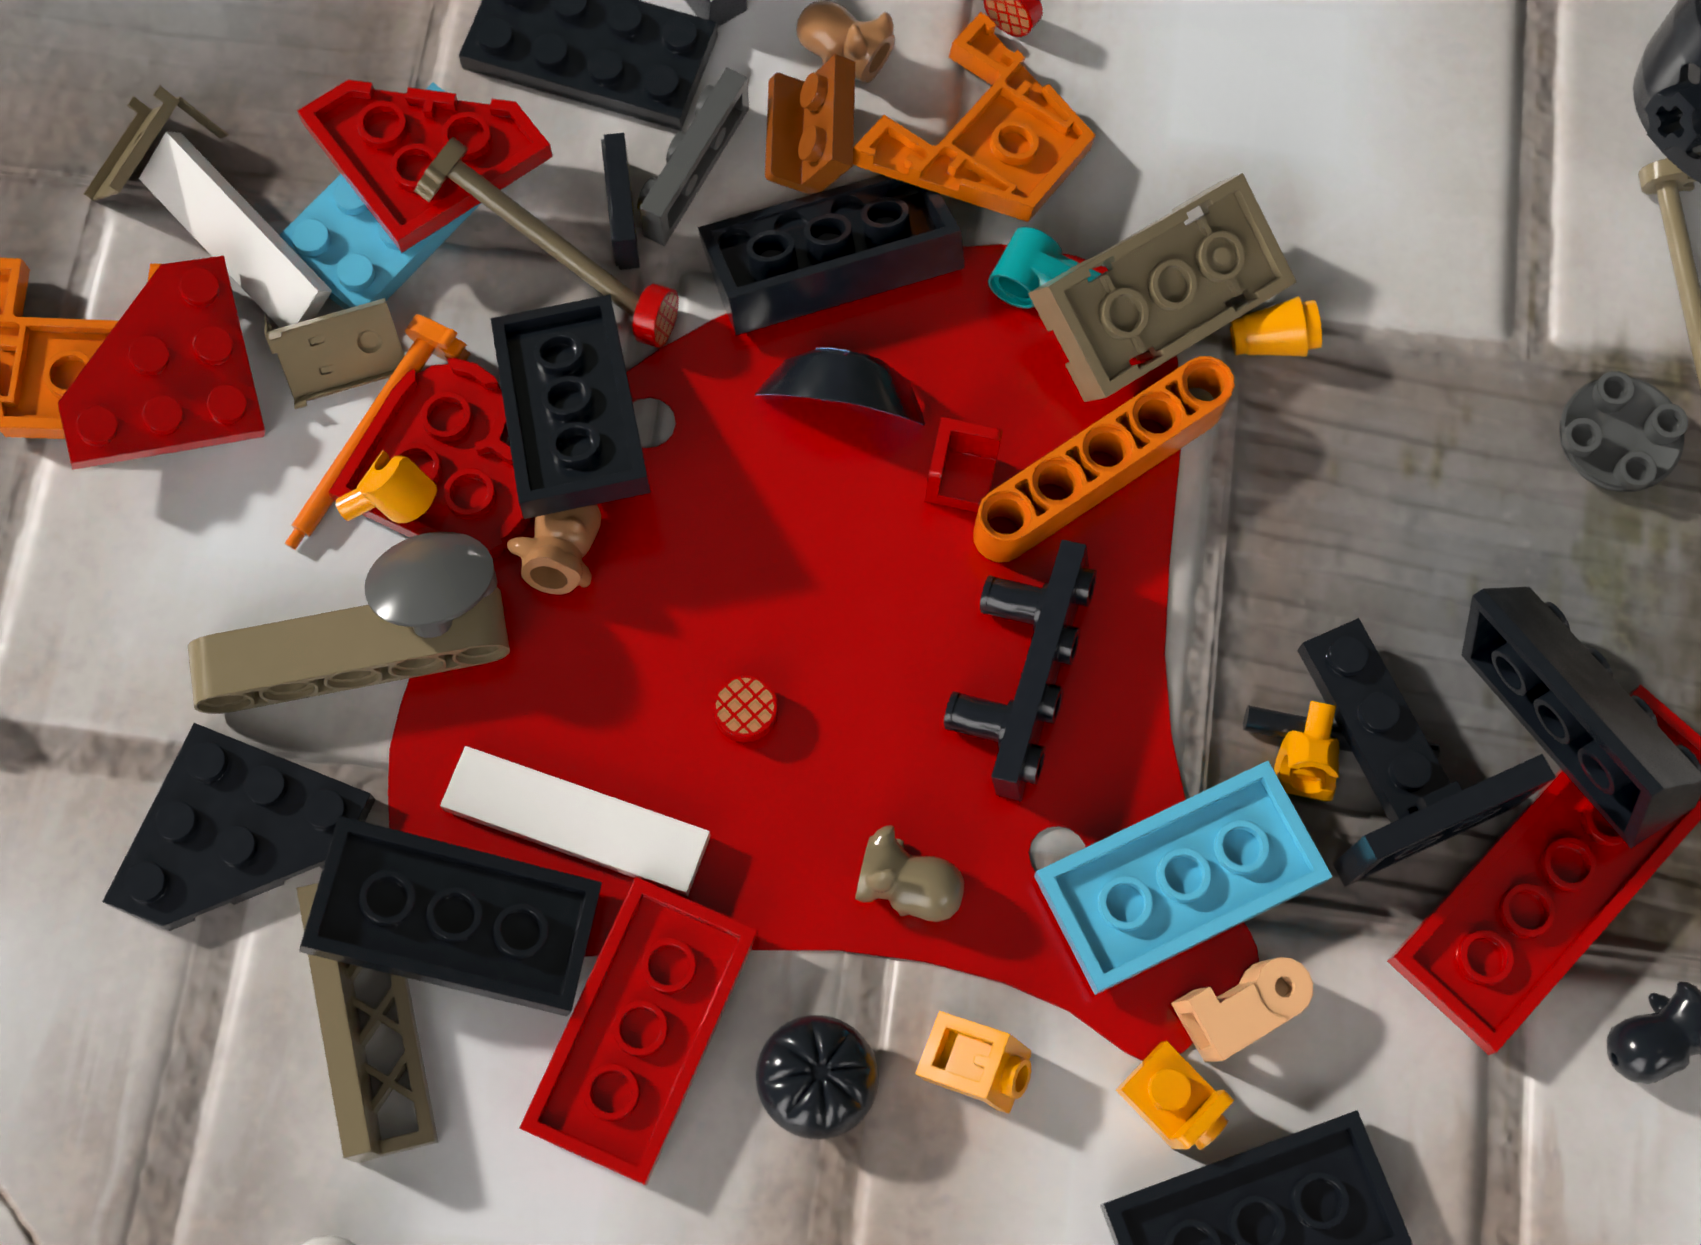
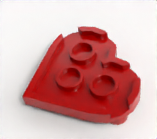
M447 358L448 364L433 365L419 373L414 368L408 371L392 388L328 493L336 502L337 498L356 489L382 450L389 455L390 460L397 455L407 457L437 487L436 496L429 509L419 518L407 523L392 522L376 507L362 515L410 538L430 532L446 531L468 535L481 542L490 552L492 559L495 560L504 552L507 542L510 539L519 537L530 521V518H523L519 505L511 449L506 444L508 429L502 390L495 376L477 363L457 358Z

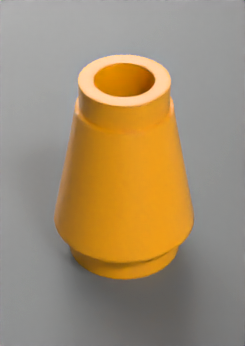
M1297 296L1230 322L1231 342L1235 356L1247 354L1307 357L1308 350L1322 347L1321 320L1315 300L1301 302L1300 297Z

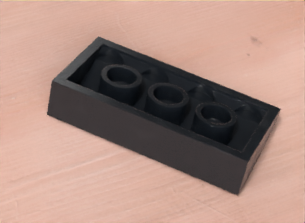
M877 175L698 227L699 237L736 336L965 268L962 232L941 194L884 175Z

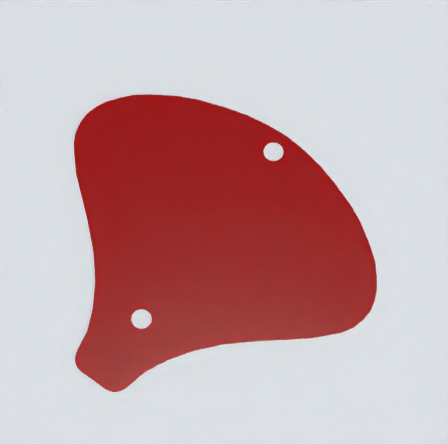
M1003 244L964 246V269L737 336L726 313L657 350L627 371L633 403L639 399L646 398L661 400L670 407L675 417L673 434L666 442L657 447H642L651 493L597 504L602 515L600 528L592 546L582 558V561L589 567L592 574L591 583L586 588L578 585L574 590L566 594L545 593L534 589L524 581L521 576L522 559L512 554L507 547L501 556L493 560L498 580L497 588L501 590L510 653L500 660L486 664L409 678L400 704L389 748V828L602 882L585 957L599 956L635 878L443 811L440 804L465 746L710 831L711 836L688 897L678 893L675 894L758 929V935L751 951H844L926 962L1002 982L1064 1009L1120 1050L1141 1061L1164 1041H1167L1181 1055L1193 1044V1041L1171 1003L1195 989L1211 987L1216 997L1239 984L1244 971L1252 964L1259 962L1257 946L1246 924L1243 922L1094 995L1034 877L1036 871L1031 865L1029 856L1031 842L1038 833L1046 828L1059 826L1070 829L1079 835L1086 848L1186 800L1171 733L1165 661L1169 567L1181 449L1020 557L1009 562L989 560L978 551L974 543L973 534L977 512L925 502L928 475L941 416L995 427L1003 431L990 489L991 492L1179 368L1177 355L1110 396L1084 402L1065 366L1069 360L1054 331H1047L1035 306L1025 309L1010 305L1000 299L990 289L988 279L1007 245ZM1063 253L1064 256L1078 263L1086 261V259L1079 256ZM1104 266L1093 268V270L1101 274L1108 271L1107 267ZM816 348L849 350L879 358L908 379L924 416L925 425L890 413L850 403L786 395L755 396V392L785 359L815 350ZM1133 357L1129 362L1131 366L1138 365L1153 357L1137 361L1136 357ZM1151 419L1139 421L1141 426L1148 432L1154 434L1166 432L1164 427L1157 421ZM1094 452L1089 454L1091 459L1098 465L1104 467L1117 465L1115 458L1108 453ZM1046 484L1039 487L1041 493L1049 499L1063 500L1069 497L1067 492L1058 485ZM535 517L530 518L528 526L519 537L534 538ZM996 517L989 521L990 526L1001 534H1012L1019 530L1017 524L1006 517ZM1063 539L1087 545L1089 568L1097 570L1096 583L1089 606L1078 605L1073 626L1080 628V637L1073 663L1071 665L1062 663L1055 685L1063 687V696L1057 719L1054 724L1044 722L1038 745L1045 746L1046 753L1040 778L1037 784L1027 782L1022 801H1017L996 795L991 775L999 752L998 742L946 730L944 727V717L953 691L1008 705L1011 699L1014 700L1034 634L1033 625L981 613L980 600L983 587L988 575L1043 588L1046 582L1049 583L1060 543ZM737 675H753L763 679L770 685L776 695L777 719L775 725L766 736L757 741L744 743L731 740L719 730L715 723L713 714L715 693L726 680ZM892 825L895 830V838L904 841V850L909 854L935 856L955 864L964 879V892L959 910L949 919L933 922L911 915L900 916L892 908L889 900L877 898L872 902L856 900L859 877L870 836L874 835L880 828Z

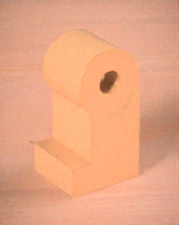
M1278 957L1252 964L1244 971L1237 986L1216 997L1211 987H1205L1190 991L1173 1001L1171 1005L1204 1062L1224 1061L1300 1014L1311 1001L1313 982L1309 972L1300 962L1292 958Z

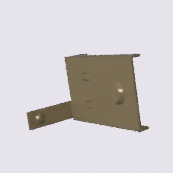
M159 85L153 96L163 102L160 107L151 110L135 96L131 98L127 106L135 111L136 115L83 194L92 201H96L120 193L176 106L180 107L219 139L229 134L180 96L174 97Z
M385 298L273 330L272 325L269 323L267 315L264 314L265 337L271 353H277L294 398L295 409L307 406V401L389 378L405 356Z

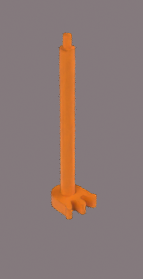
M416 314L405 329V333L414 341L291 524L294 530L284 543L285 545L296 550L304 536L310 537L334 502L328 493L390 391L403 376L414 368L419 373L432 354L447 361V358L467 361L471 353L465 349L466 343L455 338L458 334L455 330L422 315Z

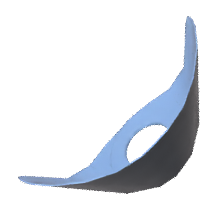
M816 348L815 350L785 359L755 392V396L786 395L850 403L890 413L925 425L924 416L908 379L879 358L849 350Z

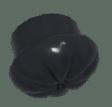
M808 1015L787 1022L770 1036L757 1062L756 1086L764 1109L781 1128L802 1138L829 1139L850 1131L868 1114L878 1090V1066L870 1045L854 1027L830 1016Z

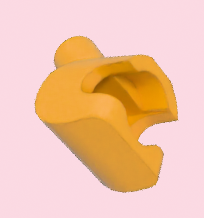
M382 450L359 482L357 488L336 499V507L346 521H350L376 507L392 522L407 523L419 518L429 509L436 496L437 487L409 458L397 455L390 460L389 455Z
M1310 701L1304 732L1290 731L1285 736L1277 754L1274 772L1286 793L1322 801L1333 800L1336 790V777L1339 778V740L1330 738L1336 710L1335 705Z

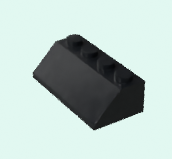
M1530 587L1485 588L1472 595L1462 657L1630 848H1633L1696 807L1701 796V764L1698 759L1685 746L1675 745L1658 727L1656 716L1648 704L1638 696H1630L1613 678V672L1607 660L1597 650L1593 648L1587 649L1570 631L1565 615L1555 604L1551 602L1544 603Z

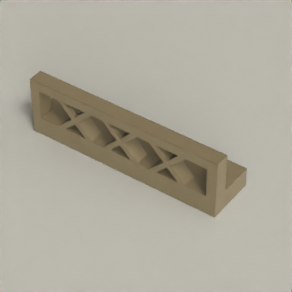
M318 883L296 888L304 931ZM308 954L343 1158L359 1163L438 1143L408 978L390 974L392 986L375 1010L356 998L353 982L363 967ZM394 1003L396 1004L399 1024L386 1017ZM358 1008L371 1016L363 1030L361 1028ZM381 1023L401 1035L404 1053L388 1076L368 1064L365 1050L366 1045ZM406 1069H408L411 1091L398 1083ZM370 1075L383 1082L375 1097L373 1095ZM394 1089L414 1102L419 1131L382 1140L377 1113Z

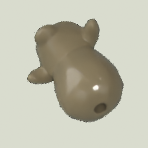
M892 825L880 828L874 835L869 837L859 877L856 900L872 902L877 898L889 900L892 908L900 916L911 915L933 922L949 919L959 910L964 892V879L955 864L935 856L909 854L904 850V841L895 838V830Z

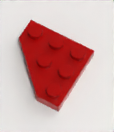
M348 79L297 110L302 124L402 253L481 203L450 178L445 181L430 202L414 192L425 170L452 137L469 148L462 161L500 190L553 157L550 143L516 101L492 98L491 104L458 100L455 93L408 87L407 93L374 89L372 82Z
M224 255L161 264L58 401L59 414L72 470L264 437L265 427Z

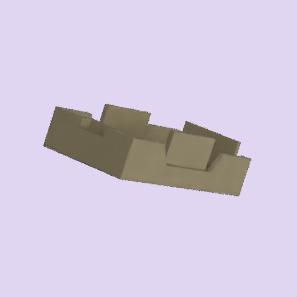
M1241 173L1216 183L1173 208L1171 213L1104 252L1075 265L1028 294L1047 331H1054L1069 360L1065 366L1084 402L1110 396L1297 281L1244 174ZM1200 206L1204 215L1185 225L1184 221L1189 219L1186 213ZM1106 265L1108 271L1088 282L1087 278L1091 276L1089 269ZM1242 293L1244 294L1245 299L1229 308L1226 307V301ZM1133 357H1136L1137 361L1153 357L1138 365L1131 366L1129 362Z

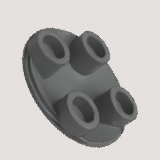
M1610 371L1603 374L1599 379L1581 387L1569 399L1561 415L1559 437L1567 460L1583 478L1607 490L1636 492L1660 483L1677 466L1684 448V433L1688 427V417L1680 406L1673 404L1666 395L1649 383L1629 377L1621 371Z
M446 531L420 534L399 542L388 549L370 568L364 588L366 600L377 616L395 625L413 627L414 632L420 637L434 638L446 633L450 629L453 619L468 612L483 597L490 595L496 589L498 580L492 556L481 542L465 534Z

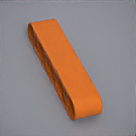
M1199 356L1189 360L989 492L981 501L973 531L974 543L978 551L985 558L995 562H1009L1020 557L1211 429L1220 420L1235 386L1234 376L1230 368L1220 359L1211 356ZM1202 388L1208 391L1214 400L1203 401L1197 399L1190 393L1189 389ZM1147 419L1157 421L1164 427L1166 432L1159 434L1148 432L1141 426L1139 421ZM1094 452L1108 453L1115 458L1117 465L1112 467L1098 465L1091 459L1089 454ZM1046 484H1055L1062 487L1069 497L1063 500H1052L1043 495L1039 487ZM996 517H1006L1015 522L1019 530L1012 534H1001L990 526L989 521Z

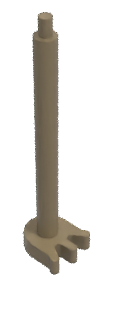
M454 137L449 140L425 170L414 192L430 202L445 181L450 178L602 295L610 294L612 302L631 317L634 315L640 296L464 163L462 158L469 148Z
M1666 158L1643 167L1638 172L1641 191L1644 194H1657L1701 391V288L1679 194L1680 191L1694 190V182L1696 180L1685 174Z

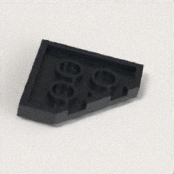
M193 723L102 902L112 908L171 931L195 921L194 917L228 903L235 905L282 886L285 880L314 868L321 867L323 869L338 815L365 822L376 799L371 793Z

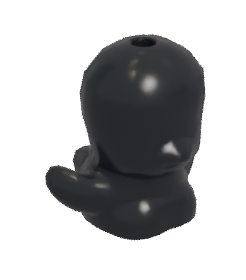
M1678 982L1676 993L1671 998L1651 993L1648 999L1655 1013L1633 1016L1611 1028L1607 1036V1054L1611 1065L1619 1074L1632 1082L1656 1083L1673 1073L1684 1070L1689 1065L1690 1056L1701 1055V991L1691 983Z

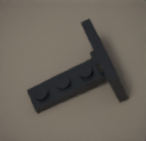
M1359 618L1303 642L1297 650L1325 703L1336 706L1334 719L1391 822L1364 835L1333 863L1345 887L1513 810L1556 778L1544 755L1540 754L1462 790L1458 781L1450 783ZM1417 806L1418 811L1410 814L1409 810Z

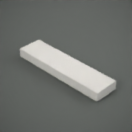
M166 131L140 175L139 180L212 257L224 255L228 274L279 328L315 318L332 290L182 133Z
M465 746L440 804L443 811L621 874L633 878L636 876L656 886L687 897L711 836L710 831L468 746Z

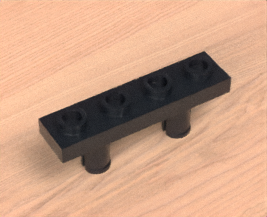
M1061 540L1049 583L1046 582L1043 588L988 575L980 600L981 613L1033 625L1034 634L1014 700L1011 699L1008 705L953 691L947 704L944 727L946 730L998 742L999 752L991 775L994 789L998 796L1022 801L1027 782L1037 784L1040 778L1046 753V747L1038 745L1044 722L1054 724L1057 719L1063 696V687L1055 685L1062 663L1068 665L1073 663L1080 637V628L1073 626L1078 605L1089 606L1096 583L1097 570L1089 568L1087 545Z

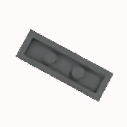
M726 67L715 87L708 85L701 93L695 108V119L687 132L681 130L674 136L667 151V164L657 179L651 177L646 181L639 194L637 209L640 211L644 237L662 246H665L749 110L748 77Z

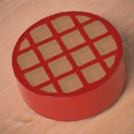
M984 0V8L988 17L995 23L996 27L1011 36L1024 37L1028 35L1043 16V7L1040 0Z
M655 283L644 289L637 302L633 317L632 329L637 342L661 348L668 341L676 322L679 306V297L675 289Z
M737 675L726 680L717 689L713 699L715 723L726 737L737 742H753L763 738L771 731L777 719V699L773 689L763 679L753 675Z

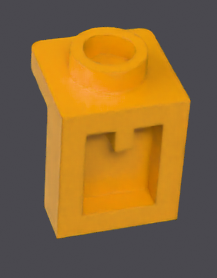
M939 1011L915 1075L924 1081L984 1101L994 1109L1009 1114L1015 1099L1020 1098L1028 1087L1032 1071L1030 1062L1031 1050L1009 1033Z
M1167 1041L1161 1042L1116 1089L1117 1093L1173 1150L1189 1149L1193 1144L1201 1150L1210 1144L1228 1124V1120L1222 1113L1234 1101L1225 1090L1215 1091Z

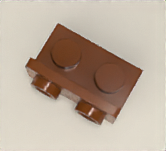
M835 54L815 73L809 74L805 81L779 72L769 79L765 178L768 181L811 195L825 190L853 166L856 61Z

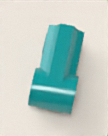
M1021 227L1015 231L988 279V285L994 294L1008 304L1018 308L1029 309L1034 307L1028 294L1029 292L1079 263L1064 256L1059 244L1049 235L1034 228ZM1089 269L1091 276L1087 280L1089 282L1101 275V273Z

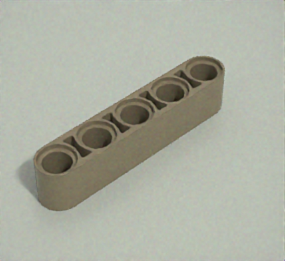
M497 587L490 595L483 597L468 612L453 619L452 625L446 633L434 638L418 636L414 632L413 627L389 623L377 616L369 605H363L210 634L194 639L187 645L194 708L201 713L208 714L236 712L486 664L500 660L510 653L501 590Z

